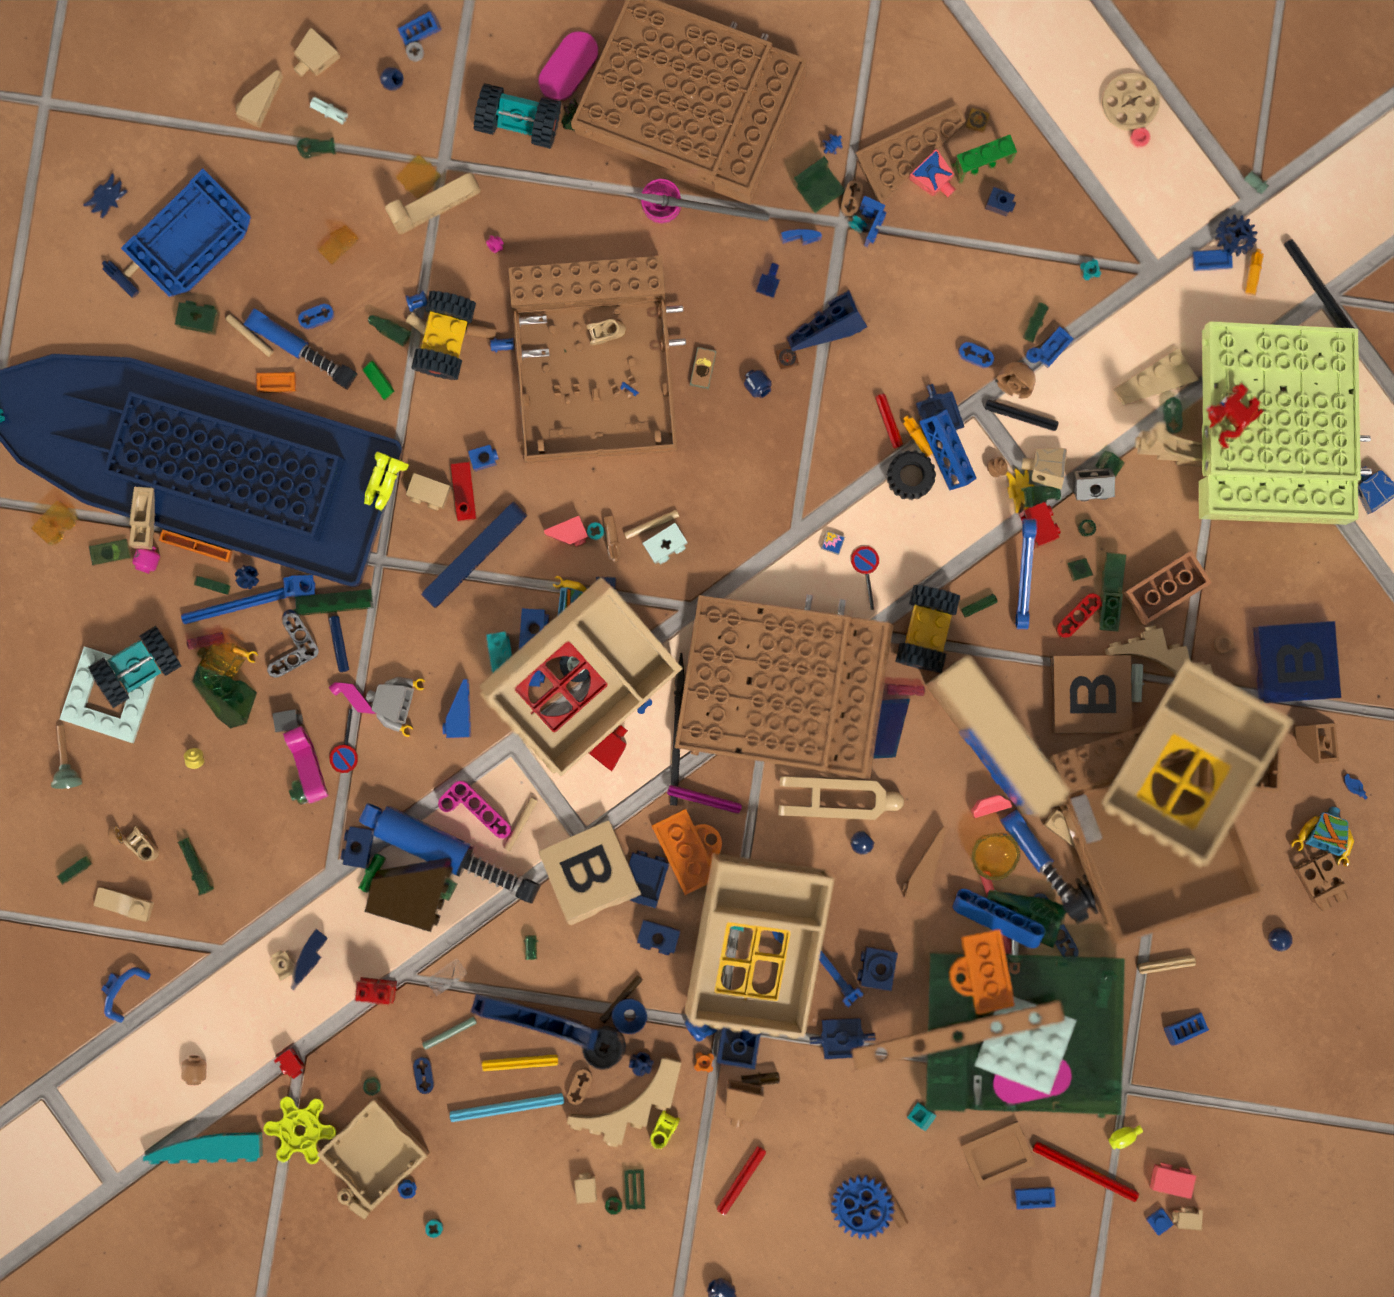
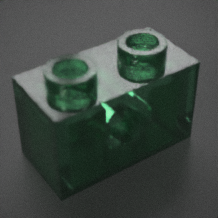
M187 300L185 303L179 302L174 325L182 329L216 335L220 312L215 309V306L204 304V307L196 306V302ZM200 314L201 318H197L196 320L194 316H198Z

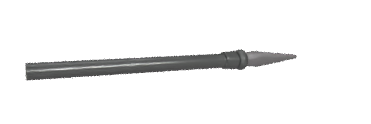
M626 193L627 196L658 203L662 206H678L763 221L769 220L768 213L677 199L665 194L660 196L656 194Z

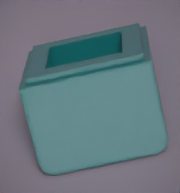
M918 1102L907 1118L926 1131L937 1115Z

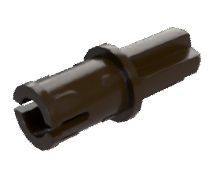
M758 1072L755 1075L741 1076V1082L760 1087L762 1085L780 1083L778 1072L765 1074Z

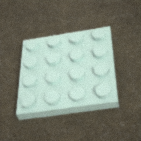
M1014 997L1015 1007L996 1010L994 1015L1037 1005ZM1033 1012L1030 1014L1029 1020L1031 1022H1037L1040 1019L1039 1013ZM1064 1016L1065 1021L1057 1024L984 1040L975 1066L1043 1093L1050 1094L1076 1020ZM998 1021L991 1024L993 1031H999L1002 1027V1024Z

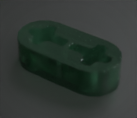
M1174 397L1167 399L1163 404L1165 431L1170 434H1177L1183 427L1182 405L1180 400ZM1171 402H1173V405H1177V408L1173 410L1174 414H1172L1171 408L1167 406ZM1173 417L1174 423L1178 424V427H1176L1175 430H1173L1172 427H1169V424L1172 423Z
M196 576L194 581L195 586L229 595L230 585Z
M86 856L60 873L57 878L64 885L89 868L92 862Z

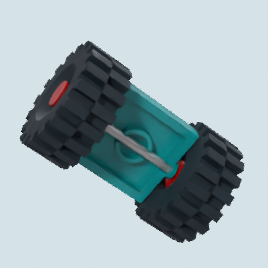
M484 83L477 100L473 128L474 131L491 135L495 134L497 127L531 135L532 145L551 149L558 129L561 101L541 97V100L536 102L504 94L503 87Z
M157 626L139 635L141 640L107 659V662L103 657L87 667L112 708L128 700L130 697L127 693L156 677L161 671L167 676L182 666Z

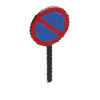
M862 546L853 552L851 564L856 572L865 574L870 609L874 610L869 574L877 569L879 556L873 548Z
M349 709L344 745L335 747L329 757L332 768L340 773L352 771L358 763L356 750L348 746L352 709Z

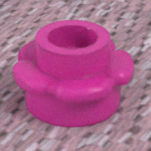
M490 235V238L486 241L488 248L493 253L502 251L504 243L501 238Z

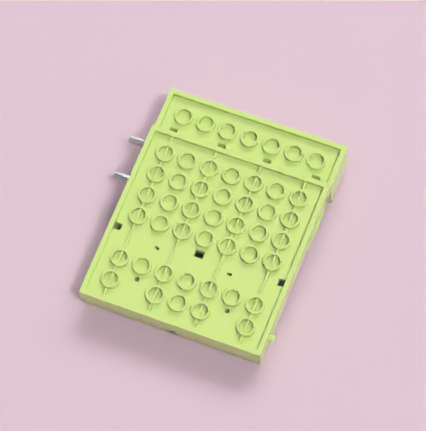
M1208 322L1205 325V329L1202 330V474L1206 477L1199 481V519L1344 525L1358 520V481L1361 480V475H1371L1372 473L1371 468H1361L1360 442H1370L1371 436L1360 435L1358 329ZM1242 383L1248 390L1241 399V402L1248 407V401L1256 397L1261 402L1259 409H1263V413L1247 426L1240 437L1237 439L1226 438L1229 448L1225 449L1218 441L1220 433L1225 430L1235 431L1236 428L1226 416L1220 423L1210 428L1211 421L1208 419L1206 409L1210 405H1219L1224 398L1233 394L1232 389L1237 384Z

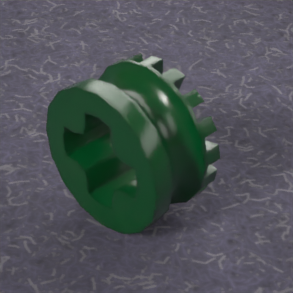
M611 1196L606 1200L605 1209L609 1214L616 1215L622 1210L623 1203L619 1197ZM613 1200L614 1203H619L617 1210L609 1208L611 1205L610 1201Z

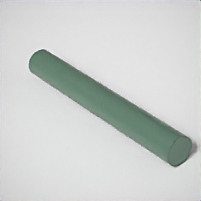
M473 1016L423 1042L422 1045L427 1050L477 1024V1021Z

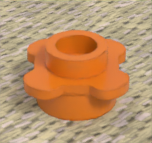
M698 1052L695 1055L697 1059L694 1065L695 1070L712 1072L714 1055L712 1053L702 1054Z

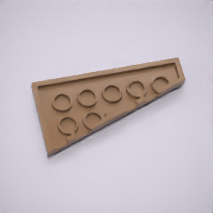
M958 104L855 152V156L878 202L882 203L925 159L936 149L940 148L966 122Z

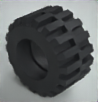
M908 450L898 454L892 460L887 470V483L890 485V490H893L896 496H900L904 500L920 499L931 490L935 483V465L931 463L930 457L927 458L923 452L918 453L916 450L910 452ZM915 465L921 470L922 480L918 485L908 486L901 480L900 472L904 466Z

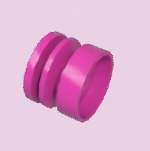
M666 179L653 180L642 191V194H656L660 196L665 194L681 199L679 189L674 183ZM641 200L644 213L650 220L656 223L663 224L672 221L681 210V207L678 206L662 207L657 205L658 203Z

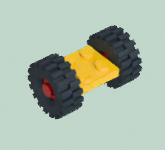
M429 292L425 311L429 312L421 348L415 349L411 366L413 370L437 378L458 380L462 365L459 355L467 323H471L476 307L474 301L463 296H457L456 294H449L448 292Z
M913 585L909 604L914 606L906 641L905 643H899L895 662L931 672H943L947 655L943 653L951 617L957 613L960 595L934 587Z

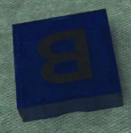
M1335 621L1258 626L1253 628L1255 655L1258 662L1259 702L1265 704L1341 698Z

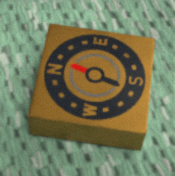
M972 108L966 128L984 133L990 113Z

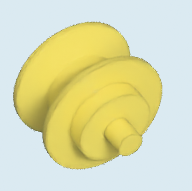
M191 748L184 753L185 765L188 768L196 769L204 764L203 752L200 749Z

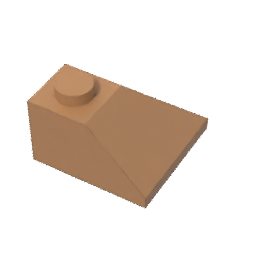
M1336 723L1295 726L1297 746L1316 764L1339 761Z

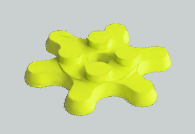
M284 1097L280 1102V1107L284 1112L283 1119L279 1122H267L264 1125V1132L269 1136L274 1135L281 1139V1147L276 1153L279 1161L286 1162L294 1152H301L308 1163L315 1164L320 1159L317 1155L319 1153L316 1149L317 1142L321 1139H333L336 1136V1129L332 1125H323L319 1122V1113L324 1108V1104L320 1099H313L307 1108L299 1109L291 1097ZM297 1125H303L306 1128L304 1135L296 1133L295 1128Z

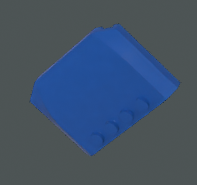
M204 169L199 171L189 181L190 183L139 233L121 247L169 297L191 291L245 238L251 220L247 212Z

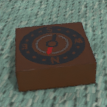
M791 347L776 351L780 370L799 365L796 351H792Z

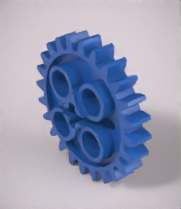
M857 1175L856 1181L850 1177L849 1183L844 1180L842 1183L843 1187L839 1186L837 1188L839 1193L833 1195L837 1200H833L831 1203L833 1206H836L832 1213L838 1214L834 1220L841 1221L838 1227L845 1226L844 1233L850 1230L851 1237L855 1233H858L859 1239H861L863 1234L869 1239L871 1233L874 1237H877V1230L883 1233V1227L888 1228L890 1225L888 1221L893 1220L890 1214L895 1212V1209L890 1208L895 1203L894 1201H889L892 1194L885 1193L888 1187L881 1188L882 1181L876 1184L875 1177L868 1181V1175H865L863 1180H861L860 1175ZM863 1191L871 1192L872 1198H866ZM846 1198H852L855 1205H849L846 1202ZM875 1200H878V1201H879L878 1203L870 1204L871 1202H873V1201H875ZM861 1204L862 1206L868 1205L866 1210L864 1208H860L859 1210L856 1209H858ZM878 1209L881 1215L875 1216L871 1210ZM856 1210L854 1213L848 1214V1211ZM854 1216H860L863 1219V1223H857L854 1220Z

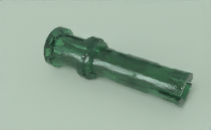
M185 838L183 841H179L178 845L192 873L191 880L195 882L198 888V895L202 896L213 891L215 888L211 886L207 878V871L202 869L190 839Z

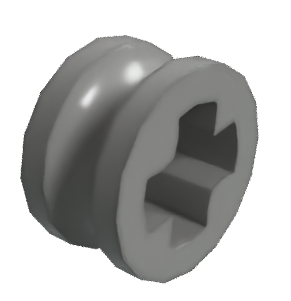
M412 42L407 46L406 53L411 61L415 62L423 58L424 50L419 43ZM413 48L420 50V52H417V56H414L413 53H410L413 52Z

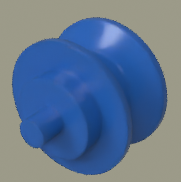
M829 134L830 139L828 141L823 140L824 153L829 152L836 155V149L843 148L841 145L842 141L840 140L842 137Z

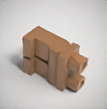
M1324 852L1312 858L1311 861L1308 860L1293 868L1296 875L1302 881L1311 902L1316 903L1321 911L1332 907L1328 900L1331 896H1334L1337 903L1348 899L1345 891L1348 887L1344 883L1343 877L1330 852Z

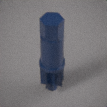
M104 260L102 262L103 271L131 298L139 294L140 291L112 261L107 262Z

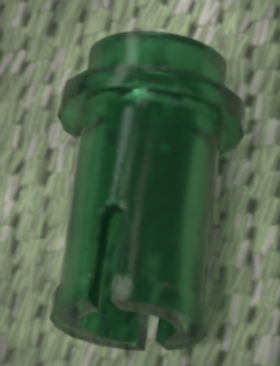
M525 936V940H523L525 942V960L538 959L537 942L539 940L537 936Z

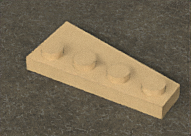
M1176 349L1114 388L1113 391L1124 406L1197 382L1199 379L1180 350Z

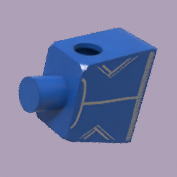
M1382 470L1371 475H1361L1362 482L1358 484V496L1366 513L1371 514L1394 498V482Z

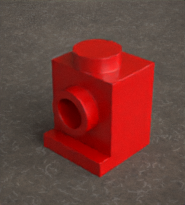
M293 1047L273 1060L275 1063L279 1061L281 1064L279 1067L283 1074H288L292 1079L302 1074L301 1069L305 1067Z

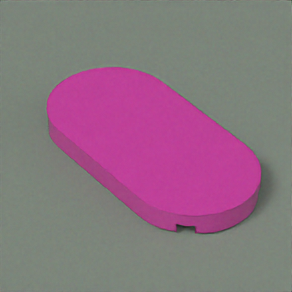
M573 32L567 35L539 76V87L546 98L557 101L566 100L576 91L598 57V46L591 35L585 32Z
M1062 1059L1050 1094L1043 1093L997 1074L993 1082L994 1089L1000 1099L1012 1104L1053 1096L1067 1089L1071 1081V1071L1068 1064Z

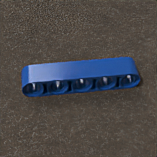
M960 889L957 892L952 907L958 914L989 929H1000L1002 935L1029 948H1037L1040 945L1045 933V929L1041 924L968 889Z

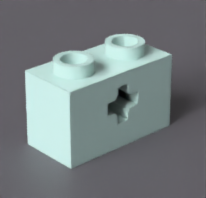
M676 523L645 541L643 546L655 564L659 562L661 565L670 559L669 555L672 553L679 554L685 550L687 541ZM662 542H671V544L669 545L670 549H662Z

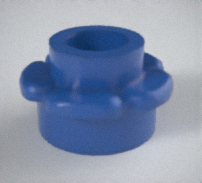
M403 1180L398 1185V1192L402 1198L407 1199L415 1196L417 1186L411 1180Z

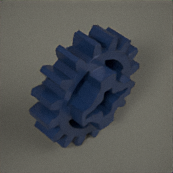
M1235 214L1231 219L1227 216L1224 221L1219 223V227L1215 230L1217 233L1215 240L1220 241L1217 247L1223 246L1222 252L1224 253L1228 250L1229 256L1233 252L1237 257H1239L1241 252L1244 255L1247 254L1248 250H1252L1253 244L1257 241L1255 236L1258 232L1253 231L1255 224L1249 225L1250 219L1244 221L1243 215L1239 219H1237Z

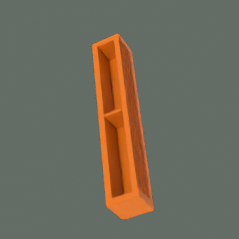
M162 530L159 538L160 542L230 563L233 551L166 530Z

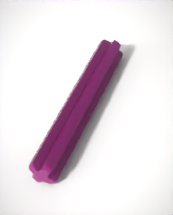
M669 785L667 794L670 796L737 814L740 813L742 808L740 803Z

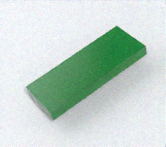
M370 361L362 369L383 400H386L395 392L374 361Z

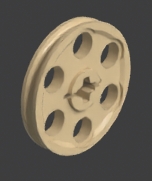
M1126 73L1114 78L1108 84L1102 97V109L1107 120L1116 128L1125 131H1134L1135 129L1148 126L1157 115L1160 107V95L1155 84L1149 78L1137 73ZM1119 81L1125 82L1126 89L1123 91L1118 90L1116 83ZM1142 81L1145 84V89L1142 91L1137 90L1135 83ZM1110 97L1115 98L1117 105L1114 107L1109 106L1107 99ZM1148 97L1153 98L1155 105L1152 107L1147 106L1145 99ZM1128 98H1130V100L1137 99L1134 102V106H1132V104L1125 105L1128 102ZM1139 113L1143 114L1146 121L1143 123L1137 122L1136 115ZM1118 114L1126 115L1127 121L1124 123L1118 122L1116 118Z

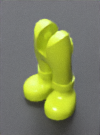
M376 451L375 459L377 466H374L372 476L367 485L364 504L370 506L374 501L376 493H378L379 496L375 508L383 510L393 491L394 482L398 476L396 474L399 471L407 470L409 464ZM389 464V468L385 474L384 481L382 485H380L382 477L385 473V468Z

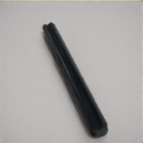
M1294 239L1285 242L1284 247L1339 327L1354 328Z

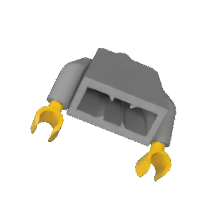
M396 677L386 681L385 685L379 684L376 691H368L366 700L373 703L372 711L377 713V718L384 727L397 732L402 731L405 737L411 736L406 734L404 729L407 727L413 729L411 725L402 726V724L406 723L414 693L412 687H415L418 691L424 690L425 688L417 687V682H425V680L418 679L413 681L410 678Z

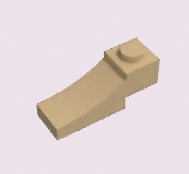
M99 887L93 906L147 922L150 919L154 902Z

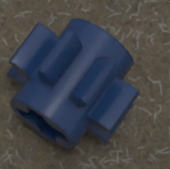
M243 565L234 574L237 576L235 582L243 589L248 588L250 590L259 582V579L256 578L259 573L252 566Z
M639 1052L637 1055L632 1054L628 1067L632 1068L633 1074L643 1076L645 1073L650 1074L654 1061L650 1060L649 1054Z

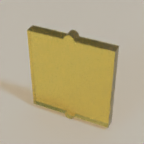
M418 154L397 175L396 179L405 187L406 191L420 199L441 175L432 167L431 163H427Z

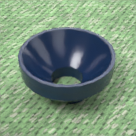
M624 999L615 1006L612 1012V1021L620 1032L635 1034L645 1026L647 1011L641 1002L635 999ZM633 1010L636 1014L635 1019L627 1021L624 1017L625 1011Z

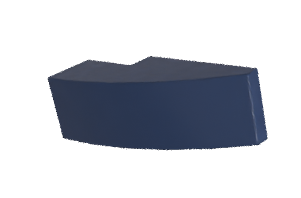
M317 928L308 938L295 964L291 981V989L293 991L321 959L317 952L323 947L328 938Z

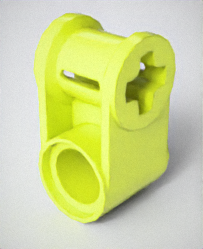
M666 1110L661 1112L650 1136V1141L654 1148L662 1149L667 1145L681 1118H675L667 1114ZM657 1134L663 1135L665 1138L664 1142L656 1144L653 1140L654 1136Z

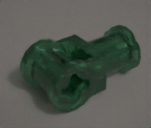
M333 137L330 140L319 141L318 139L310 140L303 138L298 141L297 150L305 159L321 156V154L325 153L336 155L335 139ZM305 145L309 146L308 152H304L303 150L305 148Z
M1051 486L1021 488L1025 499L1024 507L1036 506L1043 502L1047 503V500L1052 499L1057 501L1061 497V490Z

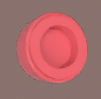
M1143 127L1135 129L1130 136L1131 143L1138 148L1146 146L1150 140L1149 131Z

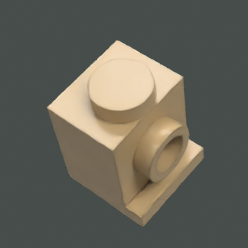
M279 950L271 955L273 959L269 963L280 981L293 974L296 963L288 950L285 952ZM280 961L285 962L284 968L279 966Z
M1185 1206L1181 1207V1209L1173 1210L1172 1222H1175L1174 1225L1176 1227L1202 1230L1203 1210L1200 1207H1195V1211L1192 1207Z

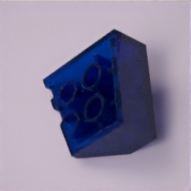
M910 699L882 700L873 759L896 757Z

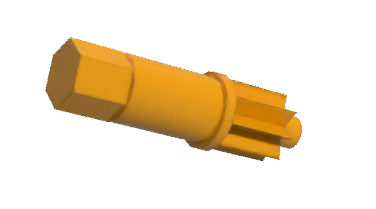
M1256 249L1255 252H1252L1245 292L1247 295H1256L1264 256V253H1261V249Z
M904 417L905 422L903 425L921 452L926 457L932 455L933 452L927 438L914 418Z

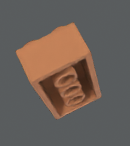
M1189 551L1124 591L1123 595L1142 625H1145L1207 587L1212 582L1193 552Z

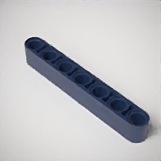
M512 502L421 595L434 608L438 607L524 521L528 514L516 502Z

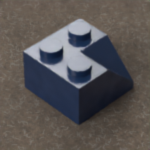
M723 1027L716 1062L755 1070L761 1033L754 1034L744 1029L742 1031H733L729 1027Z

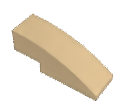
M134 487L129 524L131 525L129 545L132 548L152 550L155 518V495L153 488Z

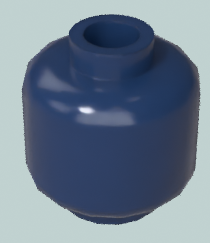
M751 370L745 375L744 387L754 398H764L771 392L772 381L764 371Z
M723 1278L714 1279L708 1285V1297H736L735 1286Z

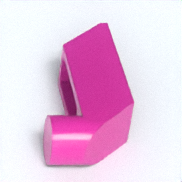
M334 682L329 686V689L335 696L342 692L357 712L376 714L372 711V706L354 684Z

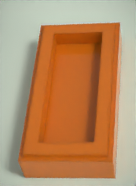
M257 373V392H296V373Z

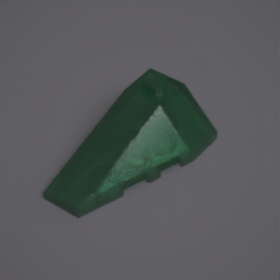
M200 665L197 666L191 682L215 716L230 729L247 724L257 692L243 681H235L227 675L222 676L217 674L216 671Z

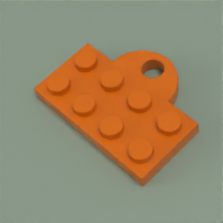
M686 809L652 825L684 894L687 895L707 885L713 853L719 854L722 848V839L719 832L707 824L694 826ZM708 834H715L717 836L715 844L709 845L706 842Z
M995 929L961 937L965 956L957 959L950 968L949 979L953 988L963 995L973 997L977 1015L1015 1007L1001 930ZM959 972H962L965 976L964 981L961 983L955 981V976Z

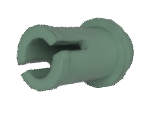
M1253 171L1244 179V181L1257 190L1256 193L1263 194L1269 187L1267 181L1264 182Z

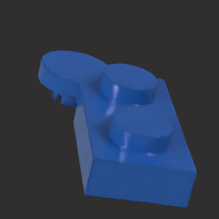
M1059 327L1040 349H1029L1026 353V358L1030 363L1040 361L1049 368L1074 338Z

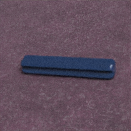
M338 616L329 617V624L338 671L347 672L349 671L340 619Z

